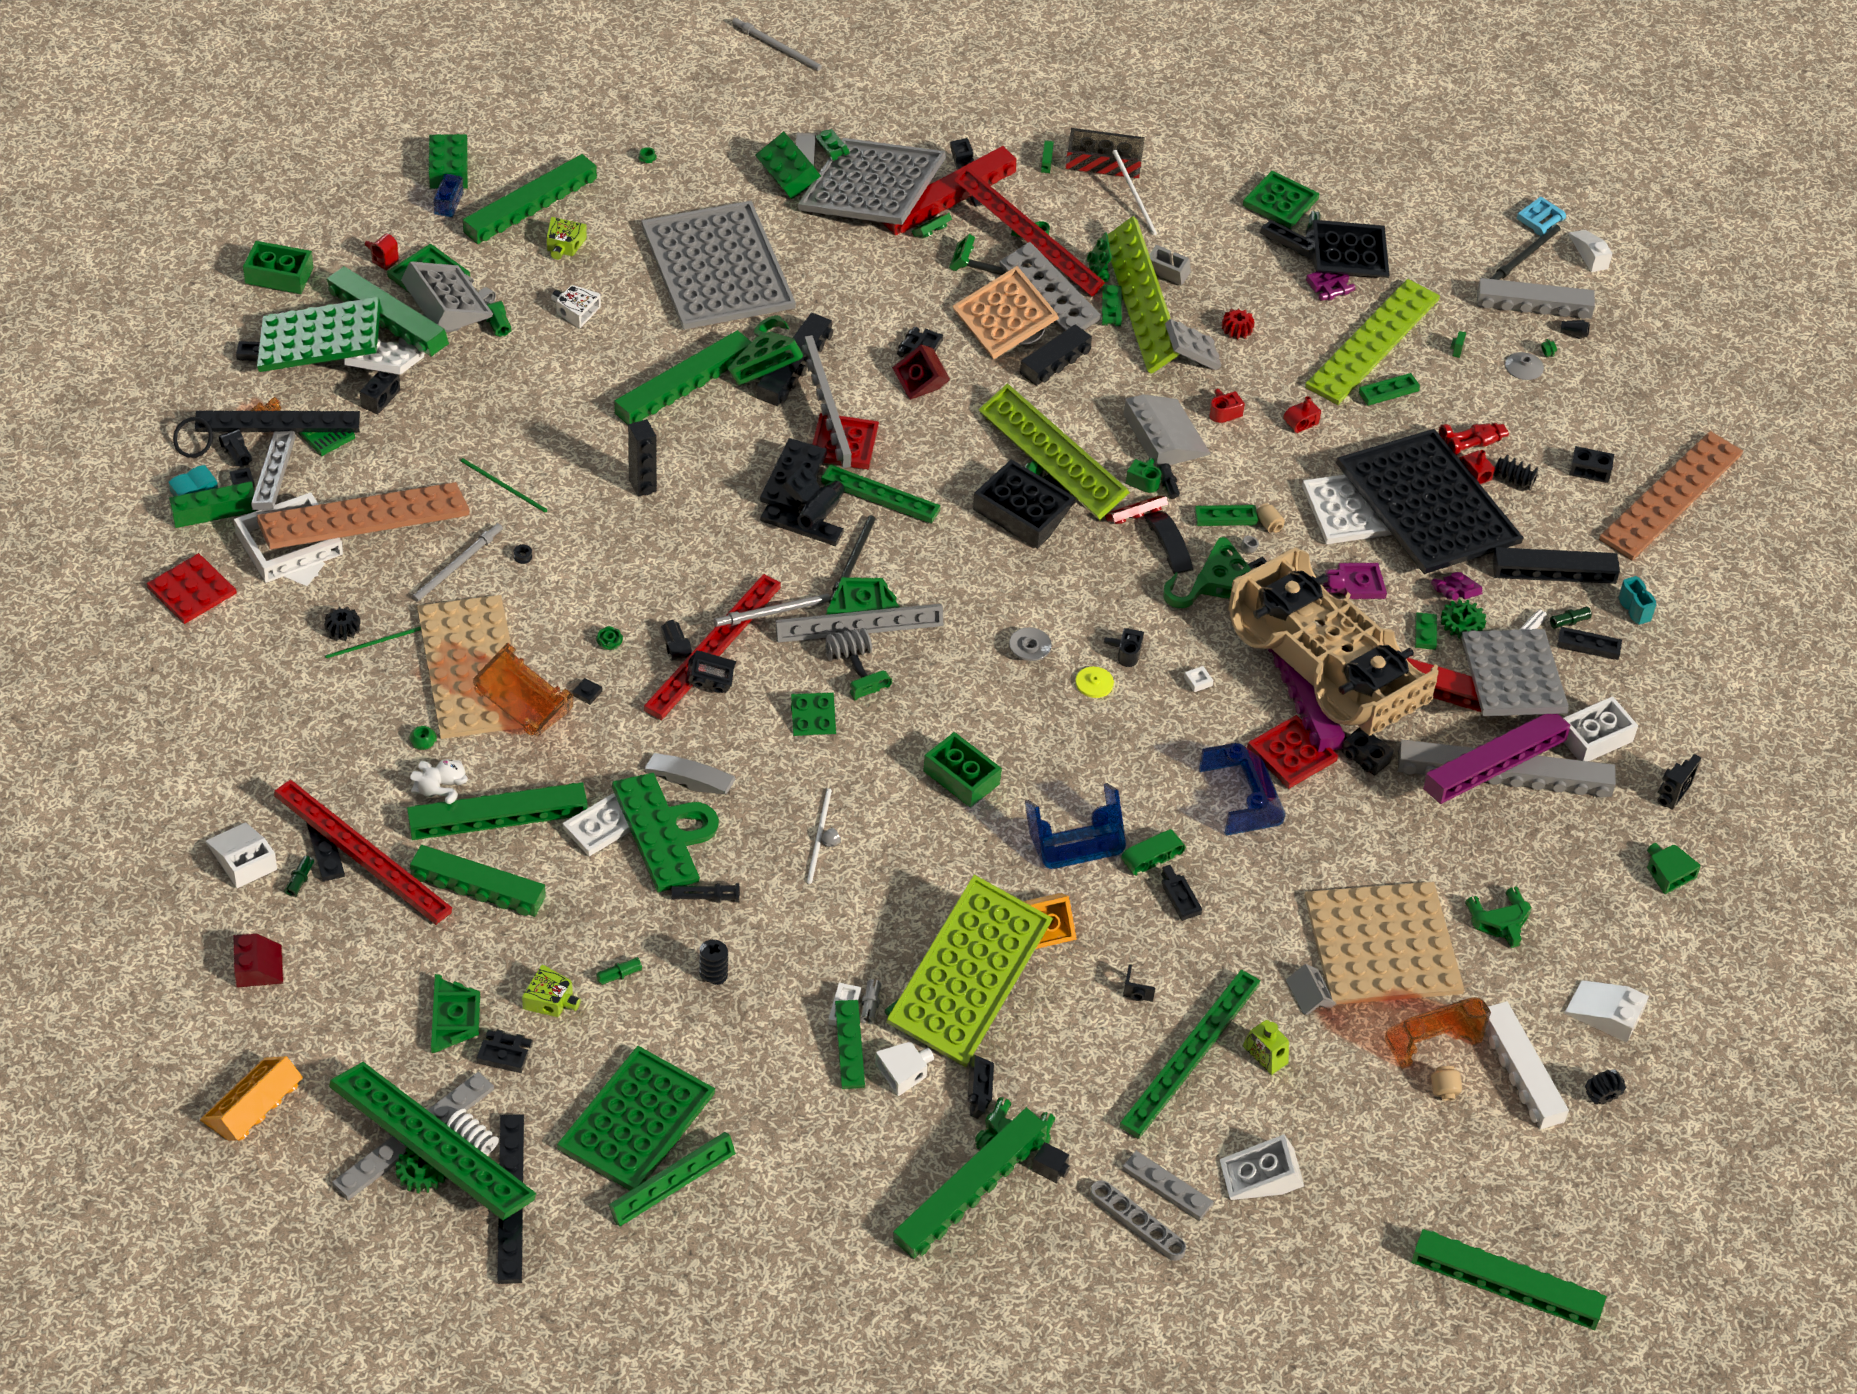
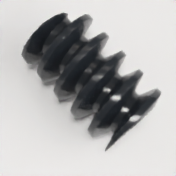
M1508 454L1504 458L1500 457L1495 465L1493 476L1496 477L1500 474V479L1502 480L1507 477V482L1509 483L1515 479L1514 484L1516 486L1522 483V488L1526 489L1529 486L1530 491L1537 479L1538 467L1531 471V464L1524 468V461L1517 465V458H1513L1510 462Z
M710 939L703 942L700 946L699 975L706 982L720 985L728 977V948L723 942Z

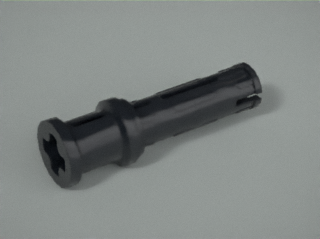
M717 883L715 886H672V900L714 899L717 903L721 901H735L739 903L740 883L735 885H721V883ZM684 892H704L703 894H684ZM723 892H734L733 894H723Z

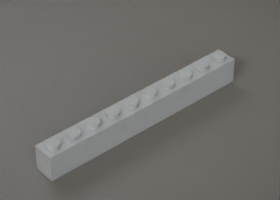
M1401 739L1398 750V772H1404L1409 775H1426L1430 770L1436 769L1446 762L1452 761L1476 748ZM1537 755L1486 782L1493 785L1506 784L1513 787H1531L1536 790L1548 789L1556 792H1573L1578 795L1590 794L1602 798L1612 797L1616 785L1615 765Z

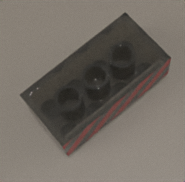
M1071 128L1065 169L1124 177L1113 154V150H1117L1129 177L1139 178L1145 137Z

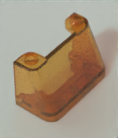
M507 642L473 678L474 691L481 697H487L522 725L528 735L540 736L573 708V694L566 688L560 692L558 686L555 688L527 667L524 664L523 658H518L513 653L516 649Z
M1477 997L1468 998L1410 1017L1389 1027L1385 1033V1042L1399 1066L1403 1069L1412 1066V1055L1416 1054L1418 1050L1414 1043L1450 1031L1456 1040L1464 1038L1469 1040L1471 1045L1481 1043L1491 1011L1482 999Z

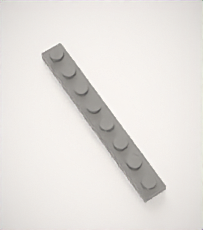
M813 335L805 336V345H802V353L804 357H807L808 371L812 372V385L817 387L816 396L817 400L822 403V415H826L827 418L826 428L828 431L831 430L832 433L830 438L832 445L836 446L835 454L837 461H841L843 468L851 467V451Z
M942 604L780 619L776 620L777 642L826 638L828 634L835 636L839 632L843 635L844 631L851 633L854 629L859 632L860 628H865L868 633L944 626Z
M478 1071L429 1108L428 1111L447 1125L449 1119L456 1111L470 1109L494 1090V1085ZM392 1136L332 1182L333 1187L349 1201L395 1166L396 1162H399V1154L406 1155L405 1149L408 1147Z

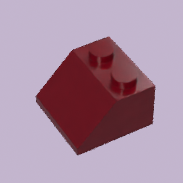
M922 344L892 367L910 400L937 391L951 380L934 349Z
M257 933L233 935L234 974L237 988L283 984L281 944Z

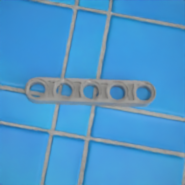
M1102 1180L1093 1183L1090 1196L1095 1203L1168 1259L1177 1261L1184 1257L1186 1244L1179 1236L1110 1183ZM1101 1188L1106 1190L1108 1194L1100 1197L1096 1195L1095 1190ZM1118 1202L1123 1203L1126 1209L1118 1211L1113 1205ZM1136 1216L1141 1217L1144 1223L1136 1225L1131 1219ZM1159 1231L1163 1237L1154 1239L1150 1236V1232ZM1177 1245L1181 1248V1252L1172 1253L1168 1247Z

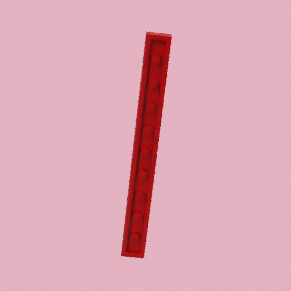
M965 166L954 179L956 183L1027 243L1031 242L1046 259L1090 296L1093 297L1104 285L1105 282L969 167Z
M763 574L728 614L763 608L780 590L781 582ZM753 619L741 621L737 625L731 626L727 624L715 627L644 705V711L662 721L693 686L686 683L688 661L695 651L698 650L720 656ZM699 664L698 670L706 672V665Z
M291 779L274 790V797L435 925L452 913V907Z

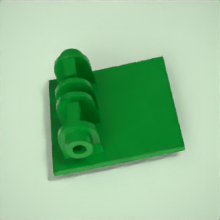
M1105 231L1102 237L1097 240L1093 250L1088 253L1087 262L1089 263V269L1106 283L1110 278L1108 263L1112 256L1108 235Z
M834 692L791 694L793 736L836 734Z

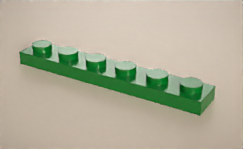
M831 464L821 477V483L825 485L834 480L840 481L844 485V492L931 524L940 512L941 505Z
M723 1132L608 1204L614 1222L621 1227L735 1155L736 1152L731 1136Z

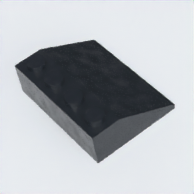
M1312 220L1306 229L1307 249L1316 272L1389 278L1385 226Z
M1010 459L974 492L973 510L1038 549L1050 538L1076 501V498Z

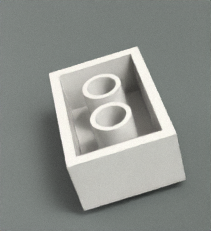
M1610 697L1564 717L1563 719L1571 724L1567 740L1563 743L1578 760L1591 761L1633 742L1638 725L1616 699Z

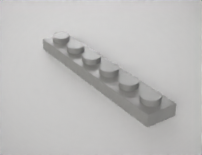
M294 431L274 432L251 503L253 510L265 511L274 509L295 441Z

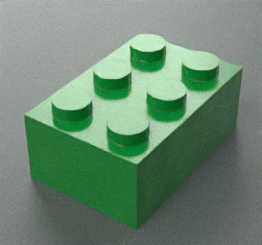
M784 131L755 154L763 167L791 199L795 198L821 177L813 164Z
M467 134L429 135L430 189L468 188Z
M255 241L243 265L245 284L302 294L314 268L312 251Z
M953 732L924 755L923 772L971 808L1000 785L1002 768L956 732Z

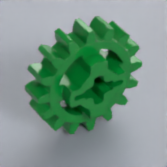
M1458 599V603L1451 601L1450 605H1445L1441 614V625H1445V631H1451V636L1457 634L1458 639H1460L1462 632L1483 631L1487 621L1485 620L1486 614L1482 613L1483 608H1476L1477 603L1471 605L1469 600L1462 603L1461 599Z
M409 1148L405 1149L406 1155L399 1154V1162L395 1164L396 1177L400 1179L401 1186L407 1184V1191L416 1188L417 1194L420 1193L421 1189H425L429 1193V1187L438 1189V1182H445V1176Z

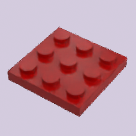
M820 413L812 445L827 449V455L823 463L842 466L841 461H837L836 446H833L831 443V430L828 431L826 428V415L823 416ZM839 416L851 451V467L869 470L879 421Z
M199 553L147 583V588L184 624L237 594L236 588Z
M1297 715L1249 741L1247 748L1288 789L1335 763L1338 759V755L1330 747L1326 748L1325 751L1318 752L1316 746L1311 745L1309 738L1311 731L1310 729L1305 730L1302 720Z

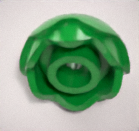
M607 626L599 630L596 641L602 649L614 650L621 645L623 635L619 629Z
M418 726L410 733L409 741L415 749L426 750L434 745L437 741V736L432 728Z

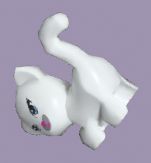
M444 759L434 768L429 762L421 761L419 769L423 770V772L413 771L410 776L414 780L411 792L422 794L426 797H433L435 795L447 796L445 798L446 804H452L456 801L458 793L453 788L440 787V784H455L459 786L466 783L468 778L465 775L466 772L460 760Z

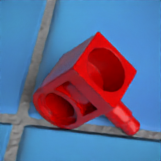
M386 233L374 243L365 241V246L371 250L372 263L382 269L388 270L399 261L398 243L392 235Z
M1215 389L1216 397L1211 402L1210 419L1217 423H1223L1243 417L1245 403L1238 393L1234 391L1224 394L1220 389Z
M1306 396L1304 402L1286 410L1283 419L1296 433H1299L1319 424L1321 410L1311 400L1310 396Z
M1478 450L1459 458L1479 484L1492 480L1495 469L1486 458L1485 450Z

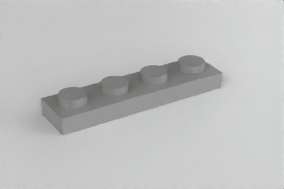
M1137 1150L1122 1167L1124 1172L1198 1221L1213 1206V1200Z

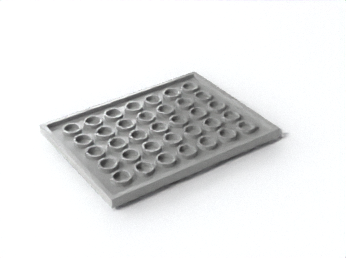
M752 201L641 220L642 229L683 330L796 308V302Z

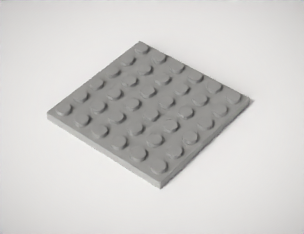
M843 138L842 142L847 145L850 154L839 156L835 161H832L830 158L819 172L821 177L810 185L799 201L798 208L801 211L902 225L945 160V151Z

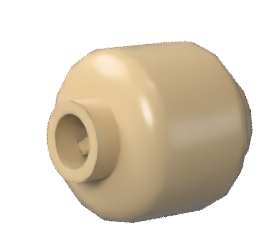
M1454 1066L1437 1067L1436 1071L1432 1073L1433 1094L1441 1097L1442 1101L1455 1100V1096L1462 1092L1461 1073L1455 1070Z

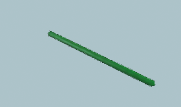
M464 458L460 459L462 463L539 510L547 512V509Z
M421 626L325 655V658L421 631Z

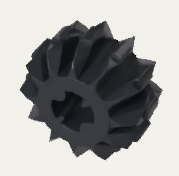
M339 606L337 610L331 609L330 613L326 614L324 628L330 638L335 637L336 641H338L342 637L346 641L348 636L354 639L355 633H359L361 621L355 609L350 610L348 606L342 609Z
M1607 1069L1588 1079L1585 1089L1592 1102L1599 1105L1618 1099V1096L1623 1095L1626 1086L1623 1077L1616 1069Z

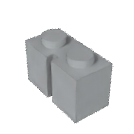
M1155 245L1149 254L1157 276L1182 286L1191 272L1190 258L1174 252L1172 263L1171 250L1159 245Z

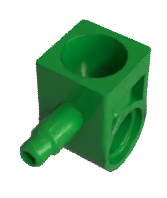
M1149 458L1145 463L1135 459L1127 470L1125 484L1147 493L1156 492L1160 486L1161 471L1153 466L1155 460Z

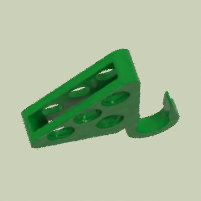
M774 315L761 321L754 329L756 338L728 366V370L737 385L747 383L796 362L803 357V353L794 338L771 331L767 333L768 330L774 327L789 329L781 316Z
M1220 537L1203 569L1198 574L1189 595L1178 597L1171 592L1177 580L1178 573L1176 572L1165 583L1163 598L1168 605L1175 608L1190 607L1200 594L1230 599L1233 580L1250 572L1251 568L1231 542L1225 537ZM1227 550H1230L1233 555L1231 556Z

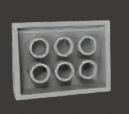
M422 262L409 263L401 281L429 320L445 330H454L492 317L493 313L458 265Z
M1145 394L1125 399L1123 415L1148 457L1155 460L1153 464L1155 467L1159 468L1164 463L1173 465L1210 455V451L1178 399Z

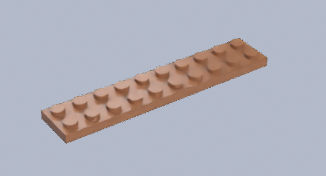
M1709 431L1600 535L1599 540L1633 561L1742 455L1743 450Z
M453 482L257 515V522L270 550L469 515L470 509L457 483Z

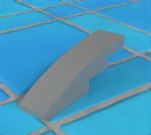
M657 753L653 754L644 768L647 774L654 772L657 776H665L668 782L686 784L689 790L726 795L736 780L735 776L714 767L680 757Z

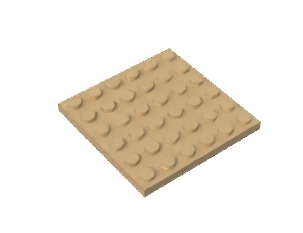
M1434 882L1305 892L1304 897L1326 985L1336 1005L1464 994L1465 989Z

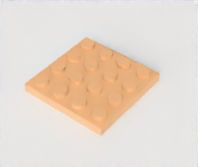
M1018 266L952 306L955 313L993 359L1059 319L1058 314Z

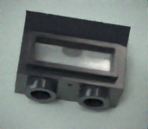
M696 650L688 661L686 683L698 688L711 689L716 693H726L732 686L733 672L737 661Z

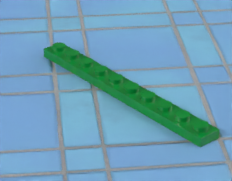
M1242 969L1123 1118L1119 1128L1140 1139L1256 991L1261 980Z

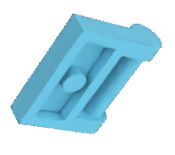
M1539 197L1520 211L1516 219L1533 229L1541 237L1557 222H1562L1566 219V214L1543 197ZM1550 214L1553 215V217L1550 218V219H1549L1548 221H1546L1545 223H1543V224L1539 223V222L1542 221L1544 218H1546L1548 215H1550Z

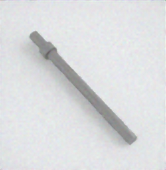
M738 18L733 19L732 24L741 28L744 33L757 37L816 71L822 68V65L757 30L754 25L748 22L745 23Z
M497 523L489 531H484L475 543L412 596V599L419 602L480 548L491 543L493 537L503 530V527Z
M823 594L742 613L732 612L728 616L715 618L713 622L715 627L727 624L731 626L737 625L741 621L829 602L830 596L829 594Z

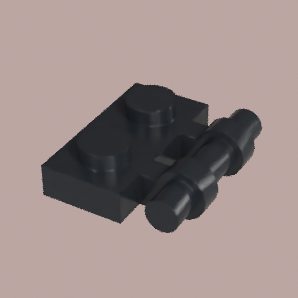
M915 326L907 332L906 339L899 344L897 355L903 357L905 353L909 352L910 354L921 344L933 348L936 352L943 341V334L926 328L923 333H920V329Z
M499 1029L496 1031L487 1030L486 1039L493 1041L483 1039L476 1058L477 1064L522 1073L528 1057V1049L522 1047L532 1048L533 1039L525 1038V1035L521 1034L516 1036L506 1034L505 1031ZM502 1042L513 1044V1046L502 1044Z

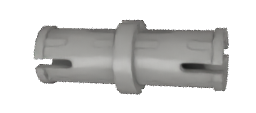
M874 979L867 981L866 994L862 998L861 1023H866L867 1016H869L868 1024H874L876 1008L880 1004L878 997L881 982L876 980L875 987H873Z

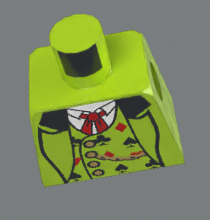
M551 217L547 234V251L551 252L552 258L559 260L563 254L574 256L587 238V225Z
M542 964L522 996V1006L524 1010L559 1017L564 1007L576 1011L580 1005L581 998L572 995L573 986L571 980Z
M1265 1020L1249 1032L1242 1046L1271 1075L1289 1063V1041L1278 1030V1025L1275 1022Z

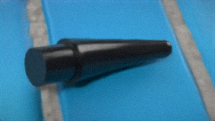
M852 655L850 659L855 672L861 678L868 676L858 655Z

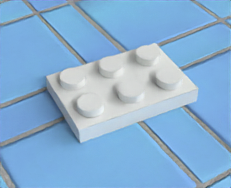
M615 793L562 823L563 830L588 856L593 855L631 832Z

